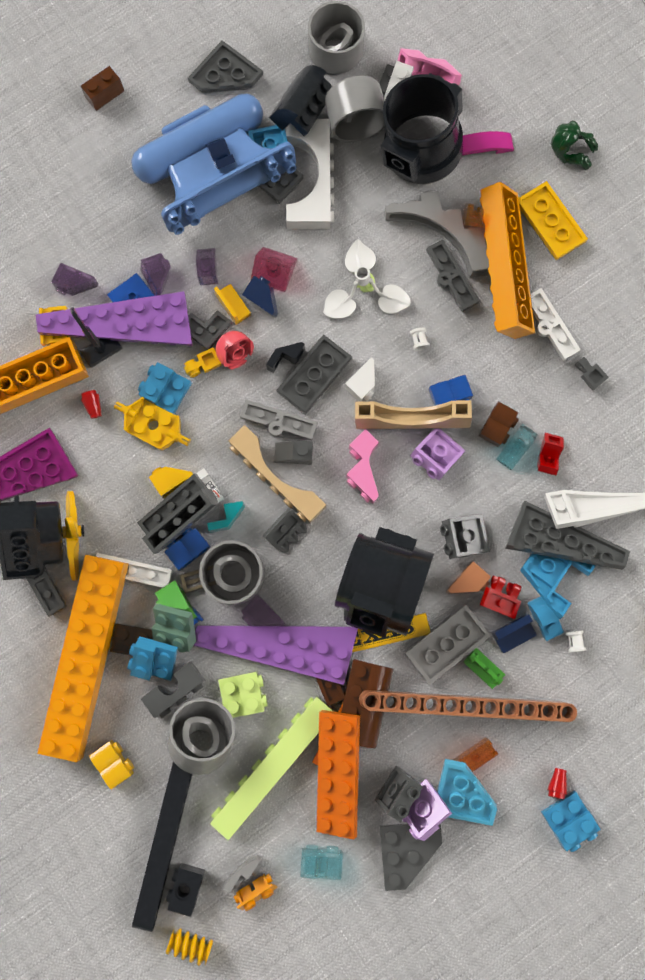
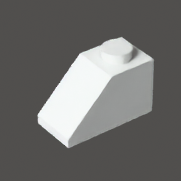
M372 357L345 383V389L359 402L368 401L374 395L375 373L374 359Z

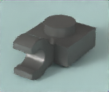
M585 357L575 364L580 371L584 372L581 378L592 390H595L609 378L597 363L591 366Z

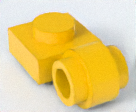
M214 347L196 355L199 361L196 362L194 359L185 362L184 370L190 378H194L200 375L201 368L207 373L222 366L217 358Z

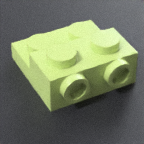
M257 671L218 680L223 706L230 712L232 718L264 712L265 707L268 706L266 695H262L261 687H264L262 675H258Z

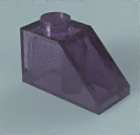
M215 248L197 249L196 268L200 285L218 284Z
M162 253L141 260L140 270L154 296L162 295L169 278V270L171 269L168 259H165Z
M60 263L51 281L56 288L55 291L62 295L67 293L71 296L98 286L94 276L63 263Z
M259 595L241 611L244 614L241 618L249 626L251 624L254 626H284L286 624Z

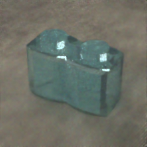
M306 845V848H302L300 877L341 880L342 850H338L339 847L327 846L326 849H318L317 845Z

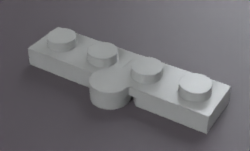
M245 400L240 419L268 427L269 433L273 437H279L285 432L312 441L318 424L317 421L250 400Z

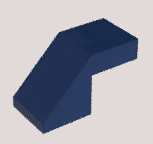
M223 137L205 144L217 169L235 162L233 154L230 153Z

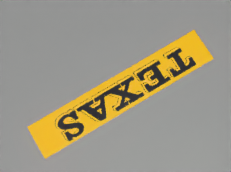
M426 613L413 616L407 636L387 630L383 638L358 629L352 652L428 635L430 628Z

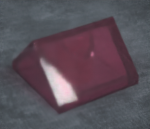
M262 247L255 256L251 279L253 276L257 278L262 276L270 281L269 286L286 292L298 259Z

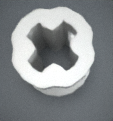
M425 327L410 331V336L413 337L414 351H421L430 347L426 340Z
M583 630L566 632L570 645L569 652L586 650L582 634H584Z

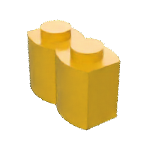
M113 740L89 755L93 765L100 772L103 780L111 790L134 774L132 762L128 758L125 759L123 757L121 745Z

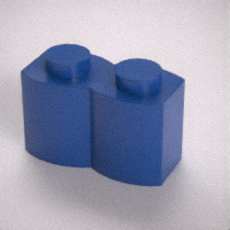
M466 375L458 376L429 387L434 406L449 401L470 400L473 397Z
M191 528L187 529L182 533L183 537L179 541L174 540L167 546L165 554L179 571L211 547L197 528L193 530Z

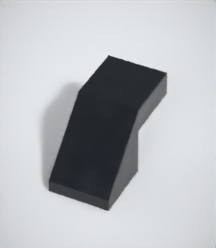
M299 342L276 348L266 364L267 370L274 373L283 358L296 365L305 351V344Z

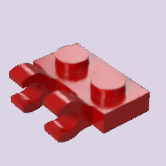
M493 575L490 582L491 588H485L480 606L515 619L521 604L517 597L522 586L509 582L506 587V595L501 592L506 579Z

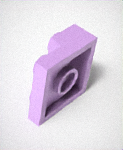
M435 428L415 448L410 456L415 465L422 466L427 470L430 478L440 480L464 454L465 450L441 429Z
M428 779L420 783L423 786L421 794L411 805L408 816L403 818V821L407 822L411 827L409 829L411 835L416 840L420 839L422 841H425L439 829L438 825L452 814Z

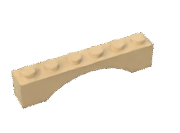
M471 400L449 401L444 404L424 408L392 407L375 401L355 402L356 429L471 427Z
M245 425L228 440L231 445L229 449L236 456L240 454L244 458L243 463L249 469L253 467L258 472L256 475L261 481H267L271 484L269 488L277 496L281 494L285 498L283 502L289 508L294 507L298 511L297 515L303 522L307 520L311 523L326 508V504L313 491L291 487L283 483L269 470L262 458L258 437Z

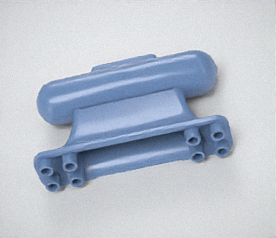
M239 94L213 109L204 105L162 128L163 136L138 148L133 154L131 160L132 169L142 182L153 184L169 176L171 177L175 189V201L166 206L161 212L169 232L179 235L183 233L184 227L189 224L191 226L198 225L201 221L200 218L204 217L207 213L270 180L271 182H277L281 174L285 172L291 174L296 170L295 151L290 142H284L275 148H265L258 145L247 135L248 131L257 129L263 119L262 106L253 95ZM223 137L230 153L233 154L235 162L217 169L205 144Z

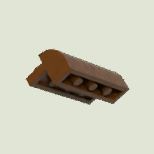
M353 659L341 713L360 715L359 746L375 749L384 712L369 711L363 708L359 703V696L366 690L389 691L394 669ZM369 695L366 698L367 706L373 704V695Z

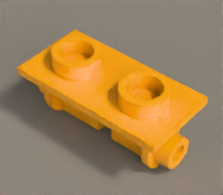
M269 873L267 875L263 874L252 882L255 890L252 891L248 884L236 892L234 899L237 904L241 903L237 906V909L248 911L256 906L255 902L261 898L264 900L274 894L273 891L278 887L270 884L273 880Z

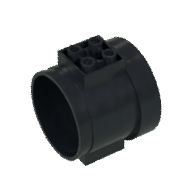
M429 73V75H414L403 79L390 90L383 105L386 132L384 141L381 144V152L385 167L391 169L401 179L416 184H428L439 181L456 168L463 153V130L459 121V116L463 111L462 88L455 83L444 80L439 75L435 76ZM419 116H435L450 123L440 134L425 140L407 139L395 132L403 123Z
M379 527L376 537H369L359 533L347 561L335 600V607L348 611L346 624L383 638L387 630L407 636L434 553L416 548L417 539L396 533L390 529Z

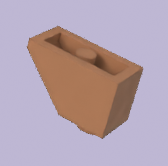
M473 561L445 592L448 594L475 593L480 590L483 592L489 586L490 582L488 580L491 576Z

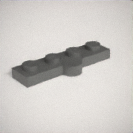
M444 240L427 247L426 251L440 273L437 277L438 286L441 288L448 287L462 312L479 303L478 298Z

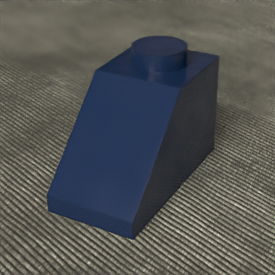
M253 276L242 295L272 316L277 317L278 310L274 289L269 286L270 281L262 276L260 278Z

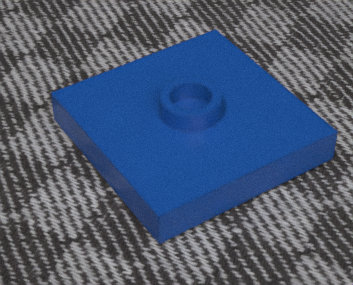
M137 273L107 294L112 302L155 296Z

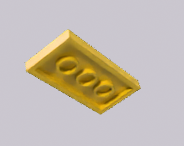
M547 181L519 197L520 210L555 260L587 242L588 238Z

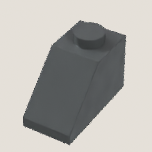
M293 440L275 443L274 463L312 465V441Z

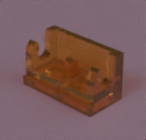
M465 203L463 224L483 228V208L477 207L474 210V204Z
M485 737L453 760L466 763L473 772L499 754L493 748L491 741Z

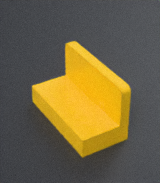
M231 284L221 290L217 286L214 288L216 297L235 325L251 316V312Z

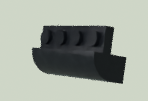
M309 65L303 68L269 116L282 131L291 124L305 136L326 105L325 97L332 85L324 78L326 71L321 67Z

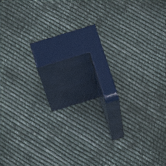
M529 614L523 615L491 633L502 653H506L536 637L537 634L531 625L533 620Z

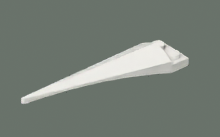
M570 490L545 493V500L556 529L571 526L576 528L645 509V493H601Z

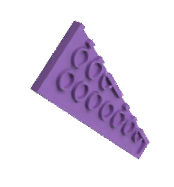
M197 626L195 631L196 642L193 646L344 685L358 628Z

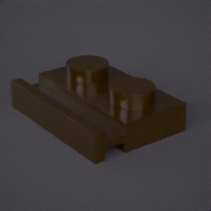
M115 623L110 652L129 655L131 645L133 643L136 644L139 636L153 640L152 629Z

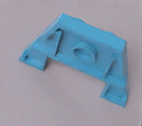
M531 553L520 571L555 615L561 619L572 603L554 590L571 565L586 576L592 573L596 565Z

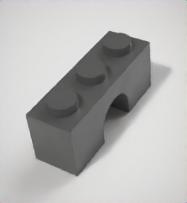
M192 661L173 674L178 681V689L174 694H168L161 686H157L141 698V701L154 718L158 716L163 718L171 712L170 707L175 703L179 706L186 701L188 693L192 691L195 694L204 687L202 683L206 680Z

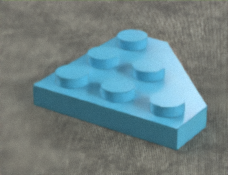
M445 759L437 792L452 812L449 818L493 826L497 804L466 763Z

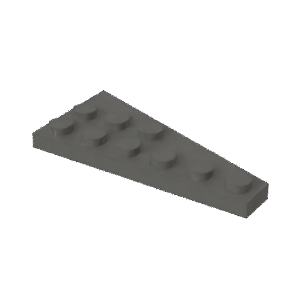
M524 501L521 505L505 549L620 570L626 567L630 554L629 550L581 527L574 528V526L556 529L550 512L527 501Z

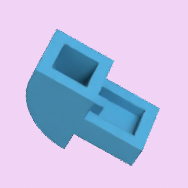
M541 596L527 603L546 641L564 633L559 618Z

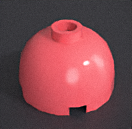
M229 331L219 338L215 349L216 355L225 367L229 369L239 368L246 363L247 360L245 358L248 354L252 355L254 344L244 333Z

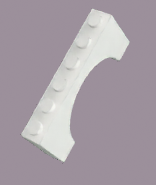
M317 119L305 136L289 124L286 127L288 142L306 151L313 158L318 168L319 177L313 191L306 198L296 203L286 204L287 230L330 229L331 222H334V211H331V205H334V194H330V188H334V177H330V171H334V160H330V155H334V143H330V138H333L329 119Z

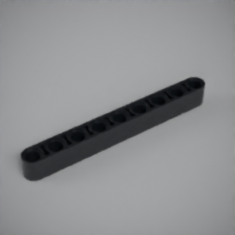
M174 761L132 923L133 928L153 932L192 778L191 773L180 769Z

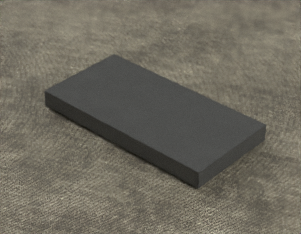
M323 334L276 391L306 415L352 360V356Z

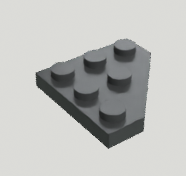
M221 40L188 77V81L201 92L252 88L263 76V70Z
M408 823L380 825L385 891L405 890L442 845L441 824L438 825L439 829L425 841L416 840L409 831L411 827Z

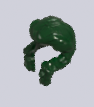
M572 120L557 127L551 140V147L562 163L576 164L582 166L584 170H588L592 163L587 155L583 153L569 155L566 153L569 151L570 146L578 141V139H584L592 153L598 150V143L593 138L594 135L592 133L581 132L578 123Z

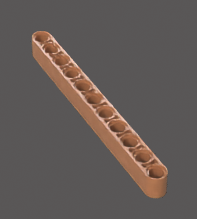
M375 690L363 691L359 696V703L363 708L379 712L571 722L577 717L576 707L562 701ZM369 695H373V704L367 706L366 698ZM392 696L394 703L392 706L387 707L386 699ZM412 697L414 703L412 707L407 708L406 701ZM432 699L433 706L430 709H427L426 702L427 700ZM452 700V708L447 710L446 703ZM471 701L472 708L467 711L465 708L466 703ZM490 702L491 709L486 712L485 705ZM509 703L510 710L508 713H505V706ZM528 704L529 712L525 714L524 707ZM545 706L548 707V712L546 715L543 714V709ZM566 707L567 713L563 716L562 711Z

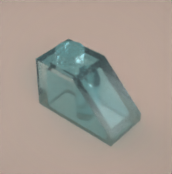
M521 424L496 460L512 470L533 444L538 434L524 424Z

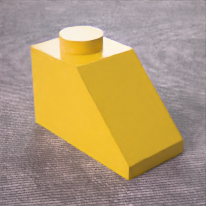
M159 467L151 473L152 475L149 476V479L161 497L165 499L190 478L193 473L170 467Z

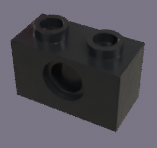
M184 863L181 864L179 869H175L172 881L175 882L173 890L169 889L166 902L169 903L167 910L189 917L192 916L205 869ZM181 885H186V886H188L190 892H188V893H183V892H181L180 886H181Z

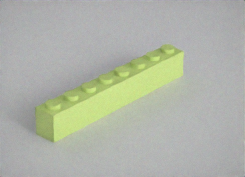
M318 696L314 699L310 697L304 705L306 708L302 714L298 712L291 720L293 725L288 730L286 728L283 729L278 735L280 740L277 744H271L264 752L266 757L262 761L260 759L256 761L251 767L253 772L250 776L245 775L238 783L240 788L236 792L231 791L224 799L227 803L223 808L218 807L211 815L213 820L210 824L227 840L233 836L319 733V712L322 710L335 712Z

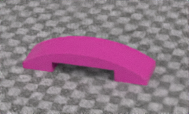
M489 131L463 135L462 156L495 151L496 154L514 151L511 133Z

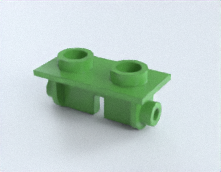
M477 648L463 661L491 689L503 681L502 678L505 674Z

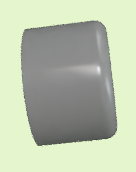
M331 1L324 3L313 11L308 21V51L310 58L316 66L321 67L327 73L340 74L353 69L363 55L365 38L364 18L358 9L346 2ZM333 39L342 40V42L336 46L325 45L328 41Z
M363 75L352 76L339 81L330 88L325 97V104L332 133L336 139L343 142L362 141L375 136L385 128L383 118L384 97L381 86L376 79Z
M230 540L220 542L206 552L200 564L199 577L202 587L214 600L228 605H239L250 601L259 593L264 583L265 570L260 557L250 546L239 541ZM231 562L240 563L245 569V579L237 586L226 584L222 578L223 568ZM214 565L213 570L207 571L208 566ZM216 581L217 584L209 586L208 582Z
M203 698L188 701L176 710L170 721L168 750L172 760L180 769L191 774L202 775L217 770L225 763L230 755L235 735V724L230 712L219 702ZM195 731L207 732L213 739L212 747L206 751L199 750L189 739L191 733Z

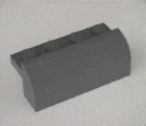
M193 474L137 523L146 534L142 539L152 553H160L217 505L218 501L215 494L206 487L197 474Z

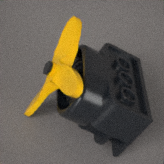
M67 491L65 526L61 525L60 504L57 501L20 502L19 495L14 496V502L1 503L0 500V564L3 580L39 577L44 572V565L62 563L64 561L63 538H66L70 576L72 581H78V537H81V535L84 537V525L81 527V525L77 524V509L73 491Z

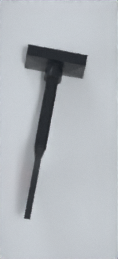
M70 308L72 316L81 327L84 335L91 342L89 346L80 350L90 368L123 349L118 341L98 339L92 330L84 324L75 308Z

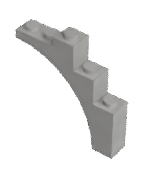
M425 191L421 193L419 201L410 200L406 203H391L385 206V221L402 220L415 222L435 230L450 241L461 255L469 278L488 275L489 259L486 255L487 246L483 227L470 226L464 229L461 209L449 208L442 211L438 191Z

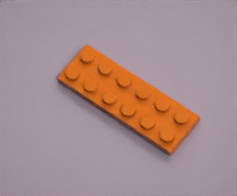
M327 710L319 712L316 832L352 840L357 837L360 715Z

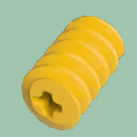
M179 928L176 933L173 930L166 954L169 955L174 950V957H177L181 952L182 960H185L189 955L190 963L197 958L198 966L203 961H205L206 965L213 940L210 939L205 944V937L203 936L198 942L196 933L190 939V931H187L182 936V928Z

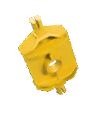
M141 397L129 406H125L118 401L114 405V409L124 414V430L127 433L160 450L169 448L175 442H180L186 446L189 445L188 443H190L191 439L180 433L181 420L178 415L176 416L147 401L144 397ZM151 421L158 422V427L155 430L149 429Z

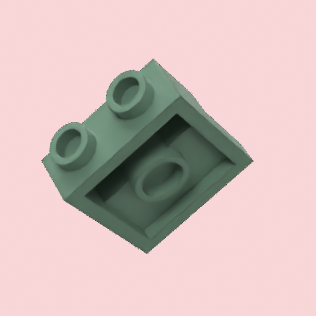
M156 603L153 608L155 624L151 628L153 639L176 646L179 652H189L196 642L192 612Z

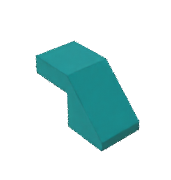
M244 502L224 504L226 520L207 523L208 531L212 533L229 530L244 510Z

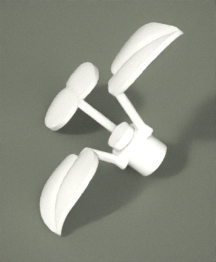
M357 239L349 248L345 258L346 268L349 272L355 273L356 281H354L351 294L348 296V293L341 289L332 291L326 298L323 313L325 316L333 319L349 317L356 309V303L351 299L354 296L356 287L358 285L366 286L369 283L376 293L381 296L378 300L379 308L387 314H395L408 308L411 305V301L407 293L397 285H386L383 288V293L379 291L373 279L370 278V270L376 262L375 254L369 247Z

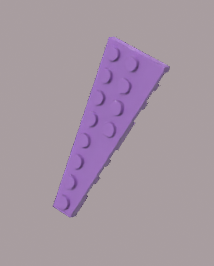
M184 291L75 308L84 324L92 330L98 339L193 346ZM70 309L35 314L37 332L40 335L86 337L72 316Z

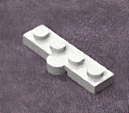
M542 288L531 293L532 311L539 322L536 328L537 334L541 337L549 338L563 361L577 354L581 349Z

